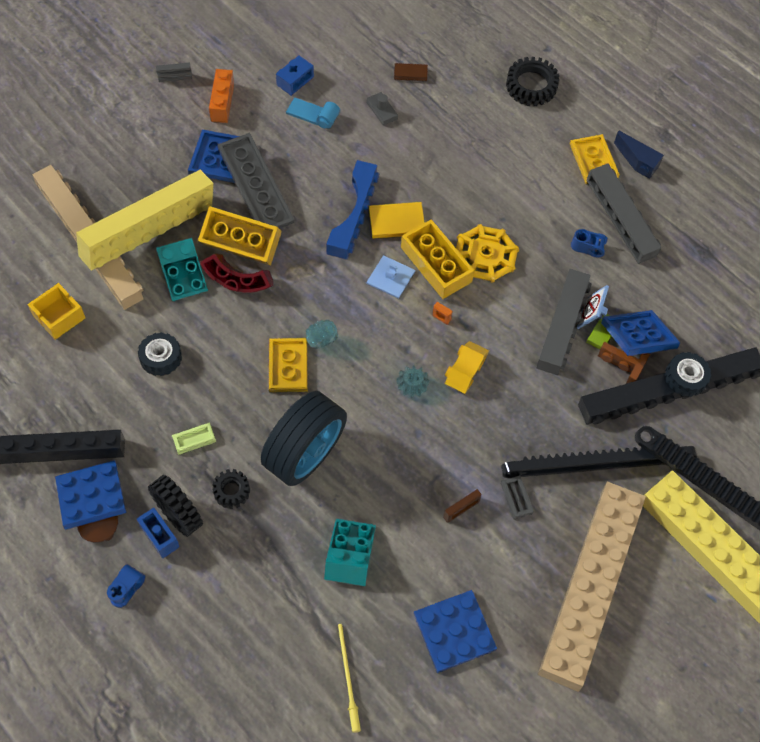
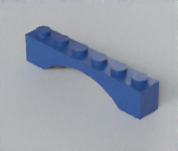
M357 160L352 173V185L356 191L357 202L350 216L342 224L331 230L326 244L327 255L348 259L349 253H353L355 247L354 239L359 237V225H363L365 219L364 211L368 210L370 204L369 197H372L374 194L375 186L373 185L379 179L380 173L377 172L376 164Z

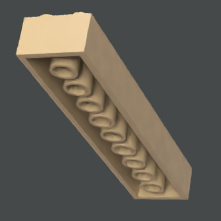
M608 481L605 484L539 669V676L577 692L583 687L646 496Z

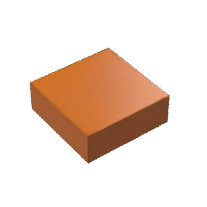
M436 302L433 306L432 316L448 325L452 319L453 311Z

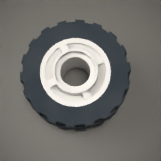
M160 332L148 335L141 341L138 347V357L142 368L154 376L171 374L180 365V361H182L179 342L168 333Z
M682 352L679 355H675L665 370L666 382L671 390L673 389L675 393H679L681 396H696L710 382L711 368H709V364L704 358L698 356V354Z

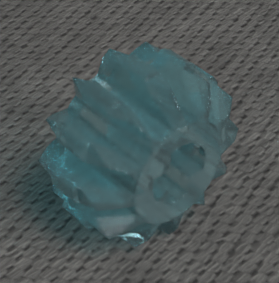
M321 320L310 325L306 329L308 344L317 349L334 343V340L338 338V332L333 321Z
M413 365L412 369L406 366L404 371L400 370L399 377L397 378L398 390L403 391L404 396L410 394V397L413 398L414 394L420 397L422 392L426 393L427 386L429 385L427 372H423L422 367L416 369V366Z

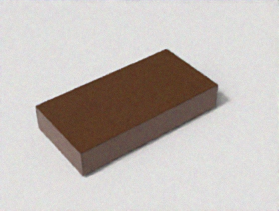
M395 63L394 80L427 81L428 65Z
M476 489L447 508L443 515L447 523L451 522L480 503L482 494Z

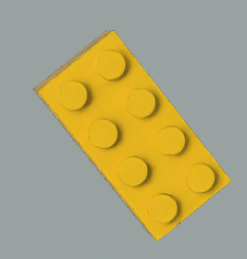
M209 206L198 241L203 245L271 266L282 231L276 226Z
M432 219L402 235L401 249L442 299L472 283L474 269Z

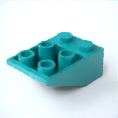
M192 238L156 248L172 301L208 291Z
M342 519L335 520L326 558L324 580L360 586L366 585L376 525Z

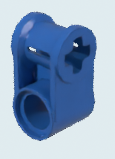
M578 229L572 239L571 248L576 252L585 253L593 257H602L605 254L604 245L607 243L608 238L600 233Z
M125 565L107 589V595L112 605L117 608L124 607L142 586L146 576L130 565Z

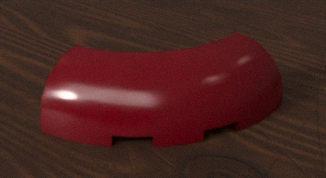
M213 254L199 262L212 280L232 291L251 293L273 286V278L269 270H261L251 274L240 272L233 268L222 254Z

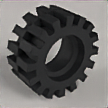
M227 469L225 474L222 471L220 472V477H215L212 489L215 500H217L219 505L222 504L224 508L229 506L230 509H233L235 505L238 508L240 503H246L245 499L249 498L250 493L249 481L246 475L243 476L241 471L237 473L236 469H233V472ZM236 483L239 486V491L235 495L225 494L223 490L226 484Z

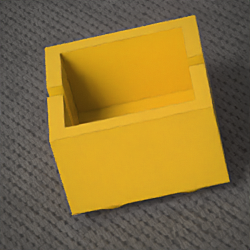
M57 283L27 304L33 317L42 327L44 326L45 330L54 340L86 318L82 307L60 283Z

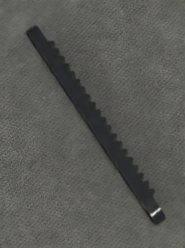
M643 426L636 432L635 441L640 447L760 530V501H756L753 496H749L747 492L742 491L733 482H729L726 477H722L719 472H715L706 463L700 462L699 458H695L692 453H688L686 449L681 448L679 444L673 443L672 439H668L666 435L659 433L652 427ZM642 432L650 434L651 440L649 442L641 439Z
M694 446L681 447L683 449H686L688 453H692L693 456L697 458V453ZM634 447L632 451L626 448L624 452L618 448L617 452L610 449L609 453L602 450L601 454L595 450L593 454L587 451L585 455L579 452L577 456L574 452H571L570 456L563 453L562 457L555 454L554 458L550 454L547 455V458L540 455L539 459L532 456L531 460L524 456L521 461H510L502 464L501 470L504 478H513L516 476L529 477L666 464L642 447L640 450Z

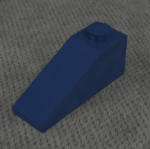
M620 130L617 132L614 141L616 147L636 172L650 179L660 166L664 155Z

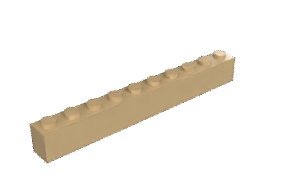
M49 165L32 174L39 190L77 242L76 232L96 222L93 218L90 219L88 217L89 213L85 206H80V200L76 194L71 193L72 189L68 182H63V176L60 171H55L53 166ZM120 256L105 263L102 267H97L96 271L125 310L143 300L142 292L144 290L139 282L135 283L133 280L134 275L129 268L125 269V263Z

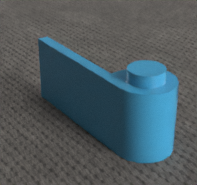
M294 97L286 114L328 129L332 127L338 117L340 108L333 102H326L324 107H320Z

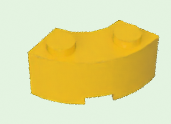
M471 341L461 345L457 353L459 355L458 359L452 367H448L445 373V377H447L445 384L465 394L474 382L473 378L477 371H480L489 350Z

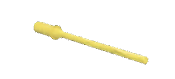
M338 624L350 700L348 711L352 733L361 731L358 715L359 708L356 706L353 697L342 624Z

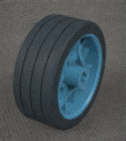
M312 391L302 396L284 413L269 434L261 452V465L288 486H295L301 483L321 465L336 445L345 428L347 421L346 411L320 391Z

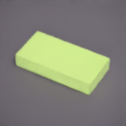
M210 423L172 435L178 455L216 442Z

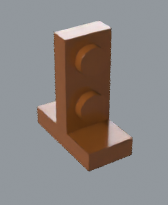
M604 342L598 357L602 358L605 362L618 366L623 371L630 372L627 384L637 380L651 353L641 354L638 359L634 356H627L624 351Z

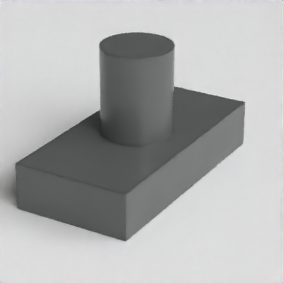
M380 92L367 98V104L383 126L398 120V114L388 102L387 95Z

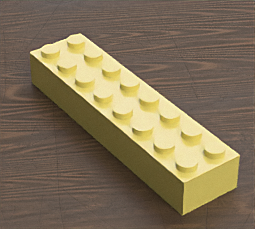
M200 169L76 232L78 256L92 271L113 259H117L120 255L134 250L137 246L149 242L152 238L164 234L167 230L179 226L184 221L194 218L201 212L207 211L209 206L212 207L214 183Z
M672 470L644 495L646 498L643 507L760 624V555Z

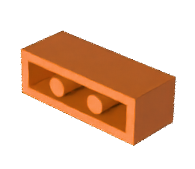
M216 69L209 105L211 122L228 123L234 89L233 70Z

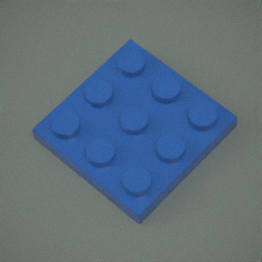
M202 129L188 168V174L190 175L201 169L208 178L235 183L218 150L217 144L239 136Z
M652 310L605 316L602 318L601 323L627 356L679 348L680 342Z
M115 460L55 476L62 523L65 530L126 513Z
M472 590L416 610L413 613L437 673L497 650Z

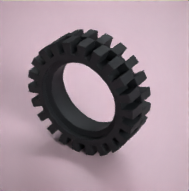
M533 56L531 60L528 57H524V61L518 59V63L515 61L513 66L509 68L506 81L507 91L510 92L509 95L511 97L514 96L515 101L520 99V104L526 101V106H530L531 102H533L534 106H537L538 102L540 105H544L545 101L547 103L550 102V99H553L556 95L559 84L558 70L556 68L553 69L554 65L552 63L548 66L549 61L547 60L543 63L540 57L538 61ZM524 73H537L546 79L548 85L541 90H529L519 84L518 77Z
M163 474L148 486V491L153 497L152 499L157 503L158 508L162 510L161 512L166 515L169 522L171 521L172 525L182 535L189 537L203 525V520L200 518L201 516L197 512L196 507L192 505L191 500H188L187 495L181 491V488L170 477Z

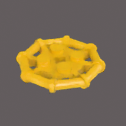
M478 224L477 227L457 236L456 249L464 259L468 258L470 260L471 267L474 269L473 278L493 283L496 279L515 271L519 246L514 244L506 234L505 229H496ZM479 235L477 239H471V237ZM502 239L507 246L501 245L500 240ZM464 244L469 246L468 251H462ZM485 250H488V253H490V254L485 255V254L482 253V252H484ZM504 253L510 254L509 260L503 258ZM499 265H501V266L504 267V268H502V269H500V270L494 272V270L497 269V267H498ZM476 268L488 270V273L475 270Z

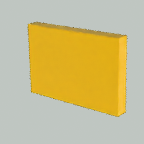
M603 134L570 140L571 149L585 184H589L586 179L590 170L608 163L615 170L617 178H619L620 174Z
M422 202L369 206L372 239L401 237L425 223Z
M307 338L269 339V392H308Z

